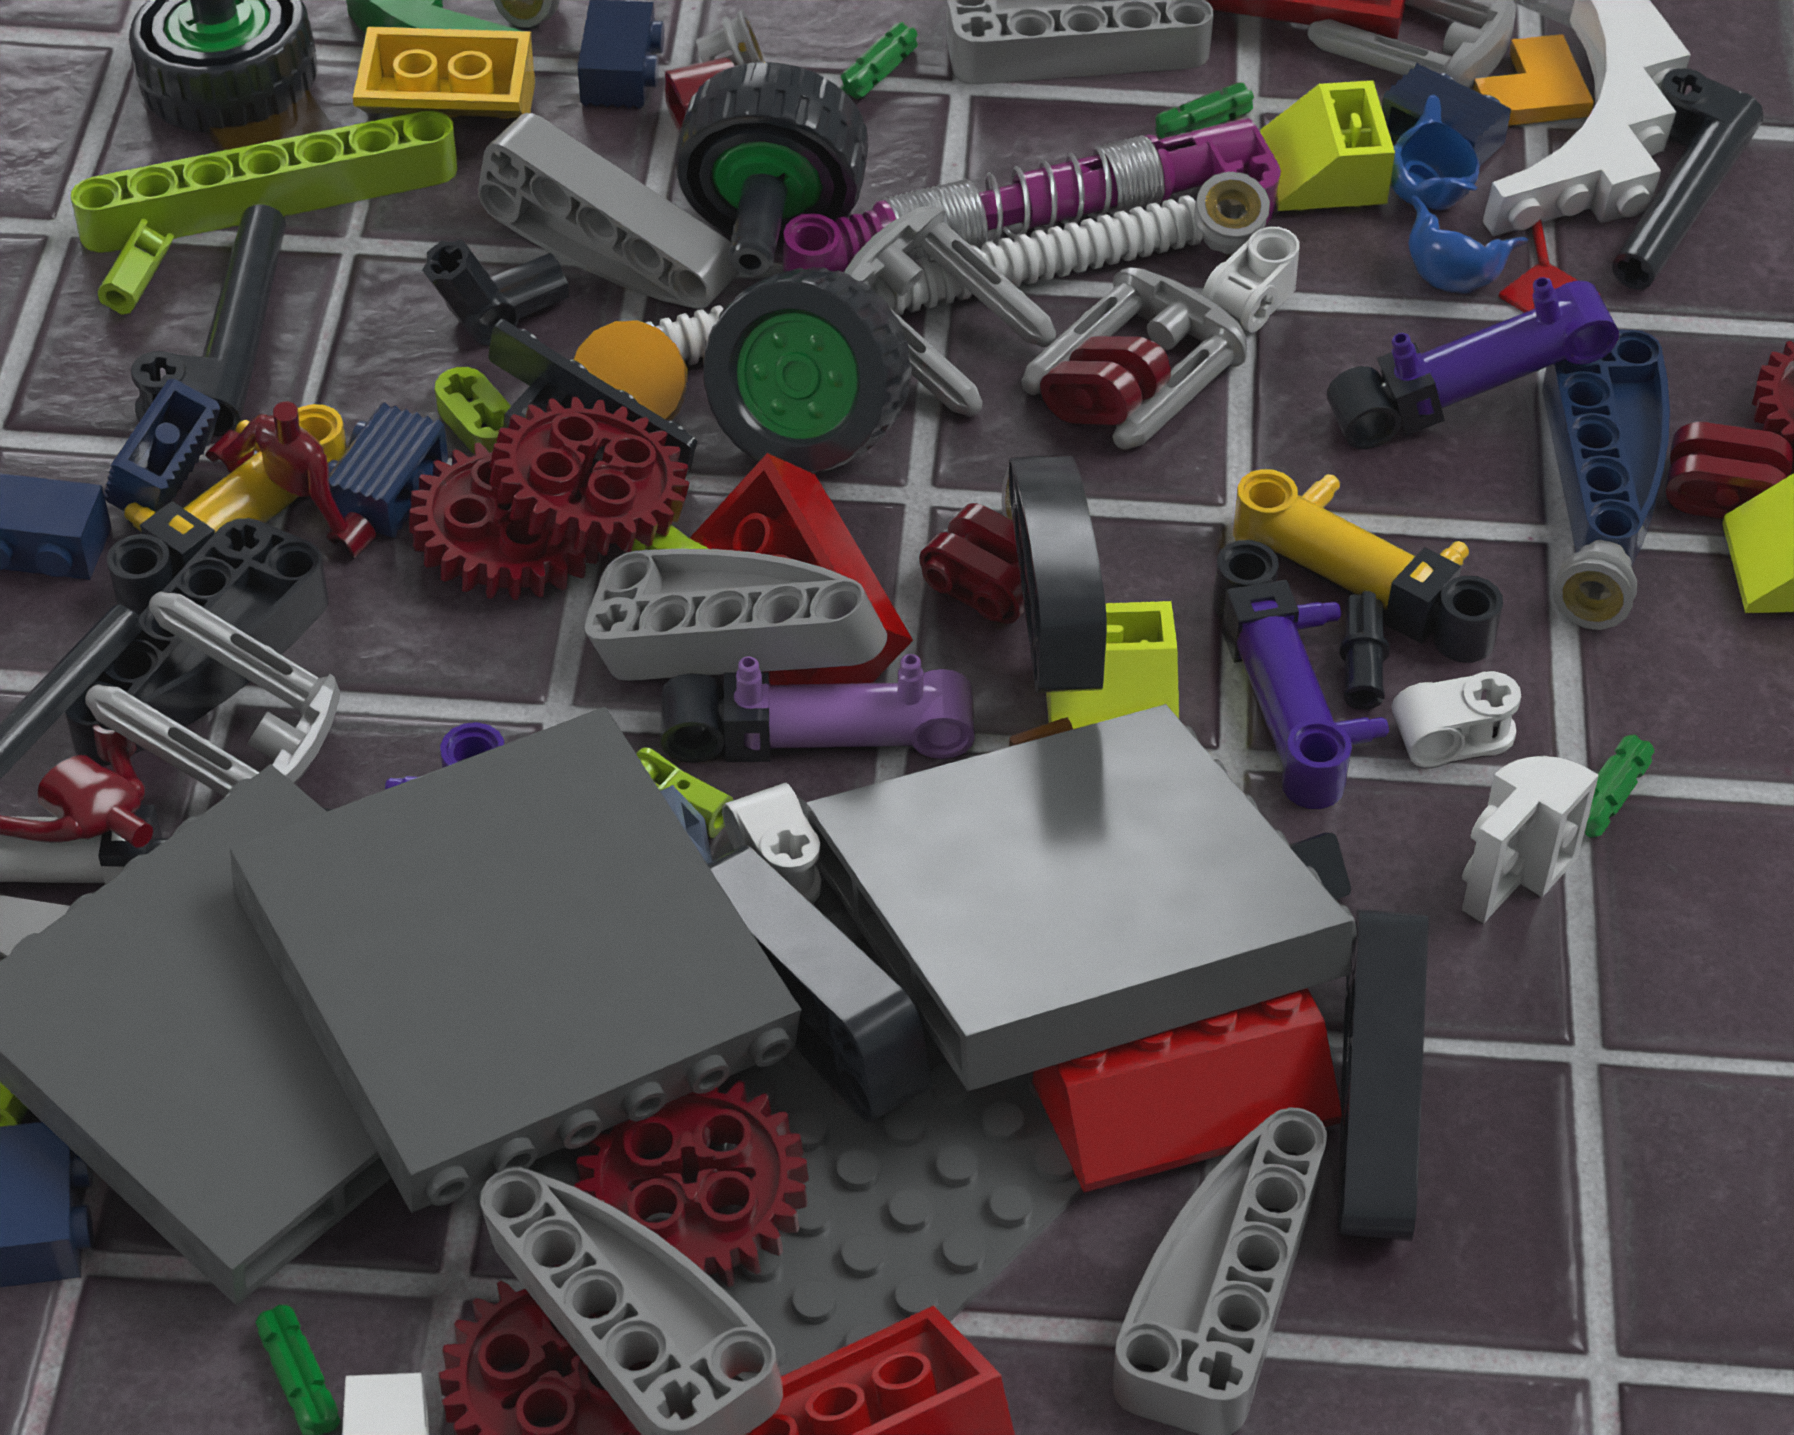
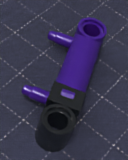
M1541 277L1533 283L1534 292L1532 296L1535 309L1424 353H1420L1416 343L1411 342L1408 334L1398 333L1391 341L1393 346L1392 352L1377 358L1381 375L1378 370L1372 367L1358 366L1340 373L1330 383L1327 389V400L1348 444L1356 449H1371L1388 442L1397 434L1400 426H1402L1407 436L1443 422L1445 419L1442 408L1565 360L1574 364L1595 362L1605 357L1614 349L1619 340V330L1593 284L1587 281H1573L1554 289L1549 278Z
M1238 540L1229 543L1220 550L1216 560L1212 596L1213 610L1223 620L1222 634L1233 662H1242L1283 766L1282 790L1287 798L1298 806L1308 809L1327 808L1334 805L1343 796L1352 745L1386 737L1389 733L1388 722L1383 717L1372 719L1363 717L1334 722L1297 630L1319 627L1328 622L1338 621L1341 617L1338 603L1334 601L1321 603L1318 601L1296 605L1287 580L1277 581L1278 558L1272 549L1263 543L1253 540Z

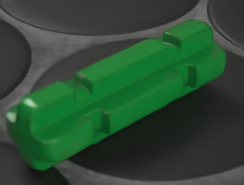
M899 22L884 34L885 36L877 40L855 63L850 65L841 74L840 78L843 83L840 87L841 90L846 94H851L855 99L863 98L874 88V85H877L903 61V58H906L918 46L916 40L918 33L914 27L908 28L903 22Z
M1237 82L1223 88L1222 95L1220 91H1215L1181 104L1179 112L1175 107L1161 112L1155 117V132L1162 139L1223 124L1230 120L1229 115H1231L1232 119L1248 114L1253 109V92L1248 90L1245 83Z
M1635 734L1623 737L1614 750L1616 755L1610 756L1599 771L1584 832L1589 838H1596L1603 834L1611 822L1609 817L1616 815L1637 785L1638 781L1636 778L1643 776L1652 763L1651 757L1654 754V747L1649 741H1642Z
M279 1304L272 1310L262 1311L256 1318L258 1334L265 1350L271 1357V1364L286 1398L294 1409V1416L302 1434L322 1435L323 1433L335 1430L340 1424L338 1408L330 1390L325 1386L323 1374L305 1335L300 1330L301 1325L293 1308L286 1304Z

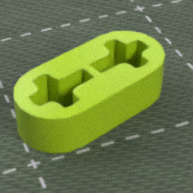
M456 367L445 371L435 381L436 404L441 418L473 454L475 443H481L489 453L492 452L494 443L497 442L499 429L503 427L504 414L511 405L485 375L478 370L469 367ZM472 398L473 401L469 403L466 399ZM486 423L488 427L482 428L481 424Z

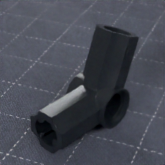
M462 239L454 242L441 240L426 252L427 261L422 271L445 300L448 309L481 345L490 346L492 327L500 319H504L516 327L518 319L569 298L568 281L562 272L560 263L551 253L490 277Z

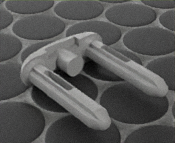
M1405 0V5L1481 28L1477 29L1453 22L1446 33L1443 44L1444 53L1453 55L1452 57L1331 19L1315 21L1308 29L1309 39L1324 51L1403 76L1408 74L1410 68L1414 69L1416 63L1437 73L1448 74L1455 82L1473 89L1474 79L1487 77L1498 66L1506 53L1513 34L1516 4L1513 0Z
M920 207L894 220L875 234L862 247L844 271V273L849 274L858 281H863L868 286H871L876 280L881 278L897 294L903 296L917 283L924 272L909 257L915 249L922 248L945 268L957 282L965 286L1023 340L1041 347H1048L1056 339V331L1050 317L944 222L945 211L940 207ZM891 309L898 318L905 339L908 342L911 374L951 411L968 417L978 414L982 409L983 401L976 385Z
M1127 268L1118 272L1113 279L1114 288L1026 366L1021 381L1023 390L1030 395L1040 394V382L1043 376L1060 362L1069 361L1071 353L1082 343L1093 336H1112L1135 314L1150 321L1147 325L1149 337L1165 350L1172 349L1187 334L1202 341L1196 349L1173 368L1171 379L1165 387L1152 398L1142 400L1140 408L1122 424L1116 425L1113 440L1116 446L1124 450L1141 446L1147 442L1227 366L1238 367L1245 362L1247 357V340L1241 326L1219 305L1173 279L1139 268Z
M156 593L149 602V610L162 628L299 710L301 720L296 728L267 711L247 743L274 760L272 765L297 785L314 761L331 729L340 699V690L335 677L331 674L323 678L316 677L275 652L271 647L260 643L181 594ZM95 685L86 694V705L97 721L224 797L236 783L243 779H251L259 773L257 770L218 748L209 740L198 736L119 687Z

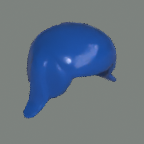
M1430 95L1427 98L1424 112L1413 128L1406 131L1393 147L1395 156L1390 186L1407 203L1413 205L1411 197L1417 196L1427 208L1439 211L1449 209L1452 205L1460 202L1470 191L1477 190L1478 187L1474 184L1479 177L1480 164L1476 152L1469 141L1458 131L1441 121L1440 99L1436 95Z
M1411 197L1417 215L1409 236L1410 254L1418 274L1435 288H1440L1450 293L1465 294L1484 287L1499 277L1512 250L1528 243V239L1525 237H1515L1504 241L1495 239L1484 247L1476 240L1464 234L1449 230H1439V222L1435 214H1431L1419 197Z

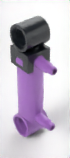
M907 654L902 657L900 668L898 669V683L769 685V672H761L758 661L748 656L739 661L737 672H724V689L716 679L710 676L688 673L670 679L663 686L661 694L660 743L666 754L681 762L697 763L710 760L723 750L724 743L726 762H770V749L898 746H913L920 754L930 758L945 759L965 753L973 745L975 739L973 693L970 681L963 674L953 670L938 669L923 673L921 660L914 654Z

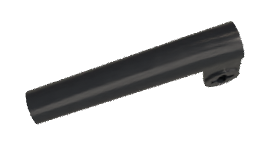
M1689 68L1670 70L1665 74L1661 85L1663 95L1676 111V117L1667 140L1687 146V149L1612 262V270L1615 277L1628 288L1636 290L1645 289L1653 283L1763 122L1764 112L1756 98L1748 93L1734 90L1711 80L1698 71ZM1687 86H1691L1692 90L1685 95Z
M261 204L250 206L243 212L202 357L178 355L166 351H152L141 355L132 364V381L139 388L140 394L135 402V414L139 422L167 380L176 379L218 402L220 411L213 432L214 436H223L229 430L235 431L237 424L241 421L286 228L285 217L277 209ZM160 368H164L166 371V375L162 379Z

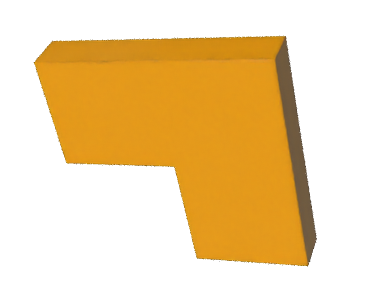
M1563 34L1512 39L1509 55L1518 74L1474 79V91L1482 95H1491L1498 99L1501 104L1511 108L1508 126L1586 118L1592 112L1594 101Z

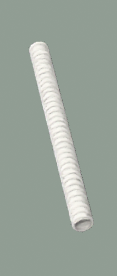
M1187 195L1180 197L1178 202L1173 199L1163 201L1162 206L1157 203L1149 204L1145 211L1141 207L1132 208L1129 215L1125 211L1115 212L1113 218L1107 214L1097 218L1096 223L1091 218L1081 221L1080 227L1075 222L1065 224L1063 230L1059 226L1051 227L1048 229L1047 234L1042 230L1034 231L1031 238L1026 234H1021L1015 237L1014 242L1009 238L999 240L998 246L993 242L983 243L981 250L975 245L971 247L1016 287H1020L1022 280L1029 285L1036 283L1038 276L1043 281L1053 279L1055 272L1060 277L1069 275L1071 269L1079 273L1086 271L1088 265L1092 269L1100 268L1103 266L1104 261L1109 265L1119 263L1120 258L1125 261L1134 260L1137 253L1141 257L1150 256L1153 249L1159 254L1167 252L1169 246L1176 250L1183 248L1185 243H1188L1190 246L1200 244L1203 234L1198 230L1194 219L1196 202L1191 196ZM925 257L916 259L915 263L924 272L917 283L905 295L900 296L881 278L870 286L878 296L887 302L889 307L898 316L903 315L904 308H907L912 313L919 311L921 304H924L926 308H933L937 306L938 300L945 305L953 303L955 296L962 301L970 299L972 294L965 286L957 282L935 259L932 258L931 262H929ZM721 305L712 307L710 314H707L703 309L694 312L693 318H689L686 313L677 316L676 322H672L669 318L660 319L659 326H654L652 322H647L646 324L657 327L677 345L684 361L689 365H694L698 363L699 357H704L709 333L712 326L718 322L719 314L723 311Z

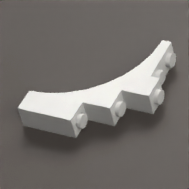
M1575 0L1569 22L1587 52L1595 79V107L1583 127L1558 151L1526 170L1492 183L1483 217V223L1492 236L1514 230H1525L1536 224L1539 219L1545 222L1562 216H1573L1586 209H1591L1600 223L1622 217H1633L1647 210L1652 202L1661 173L1660 168L1651 156L1664 151L1676 114L1674 108L1663 95L1661 85L1665 74L1670 70L1687 68L1691 55L1650 0Z

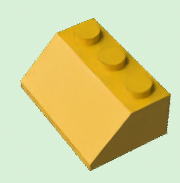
M367 27L353 94L354 106L366 113L404 115L433 110L442 112L449 117L481 116L506 119L518 118L525 113H530L535 87L531 32Z

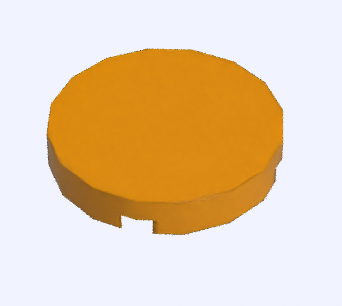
M638 320L615 321L593 331L578 347L573 360L581 363L589 373L617 390L628 392L639 404L665 420L672 421L680 412L685 399L686 382L688 383V369L677 345L659 328Z

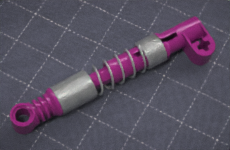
M1249 118L1158 139L1151 134L1140 135L1139 137L1136 136L1123 141L1120 140L1119 142H1110L1108 145L1096 146L1093 150V156L1077 159L1072 153H1069L1066 157V162L1052 166L1043 159L1039 164V169L1022 172L1019 167L1015 166L1012 171L1013 181L1010 185L998 187L995 177L988 173L985 177L986 191L978 192L975 185L964 178L963 180L959 179L957 182H948L936 187L932 186L920 191L917 190L915 192H907L904 195L884 198L883 200L876 201L871 210L865 211L862 215L856 213L849 216V218L846 216L836 219V222L824 215L814 213L802 214L793 218L786 225L783 232L782 272L796 268L808 269L811 267H823L829 271L844 272L855 255L875 234L894 220L920 207L942 208L945 211L944 222L970 246L975 245L981 250L983 243L989 242L987 241L988 230L997 228L994 240L990 241L996 245L1002 230L1010 238L1015 239L1017 235L1012 234L1006 226L1022 223L1024 226L1022 232L1018 235L1025 234L1027 229L1031 228L1047 233L1048 229L1053 227L1056 222L1061 221L1063 224L1075 222L1078 224L1081 216L1084 215L1097 220L1099 216L1106 215L1107 212L1114 215L1115 212L1119 211L1130 212L1132 208L1136 207L1146 209L1149 204H1160L1163 201L1169 200L1172 193L1203 186L1204 182L1214 175L1225 172L1248 175L1257 180L1265 189L1270 201L1269 215L1266 219L1267 224L1273 215L1281 170L1257 126ZM1103 211L1102 213H1100V214H1098V215L1093 214V213H1096V212ZM1076 218L1071 222L1067 221L1068 219ZM1237 221L1234 222V223H1229V224H1231V225H1233V226H1235V227L1238 226V222H1237ZM1048 224H1049V226H1047V227H1045V228L1039 227V226H1044V225H1048ZM922 248L915 249L909 255L914 262L916 259L923 257L929 262L932 259Z

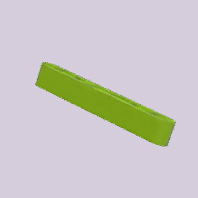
M433 110L420 111L90 177L80 181L71 191V202L79 238L82 245L90 251L99 253L123 249L142 218L148 220L146 226L164 237L170 233L174 235L175 239L239 226L243 212L253 205L263 204L271 206L280 211L283 216L439 185L448 182L458 171L453 122L449 116L442 112Z

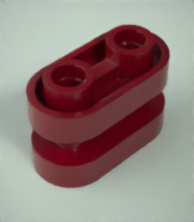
M1093 336L1071 353L1069 361L1060 362L1043 376L1040 382V392L1048 408L1065 422L1073 424L1119 425L1140 408L1142 400L1152 398L1169 383L1171 368L1164 349L1146 338Z
M1709 422L1686 424L1679 428L1672 438L1671 466L1668 471L1666 485L1667 499L1671 505L1682 512L1724 519V515L1791 475L1792 447L1785 438L1773 432Z
M967 504L949 522L948 532L937 534L920 552L919 562L923 578L935 591L954 597L976 609L984 618L990 621H998L1004 624L1014 623L1025 610L1013 521L982 504Z

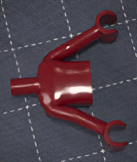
M283 401L278 403L273 409V415H257L241 433L233 430L227 431L205 453V456L212 462H217L220 459L227 467L228 472L231 473L254 456V448L258 444L262 454L264 470L270 480L291 494L303 497L311 496L331 529L326 536L330 542L337 544L341 541L348 548L350 555L356 558L376 537L372 525L360 514L349 512L344 518L342 517L330 492L329 466L324 449L311 433L300 427L298 408L292 402Z
M98 724L94 725L93 730L97 754L102 760L111 763L112 770L102 767L86 755H77L62 761L43 777L37 792L38 803L56 816L58 820L38 821L0 815V835L44 843H62L79 839H93L111 830L136 848L144 847L153 836V827L134 814L140 808L145 796V786L136 776L130 759L136 751L135 743L114 730H105Z

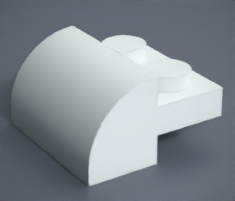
M1549 756L1519 759L1494 774L1488 806L1477 819L1471 832V839L1476 841L1474 854L1468 861L1462 875V880L1467 882L1462 911L1484 924L1520 884L1543 897L1579 856L1599 775L1573 761Z

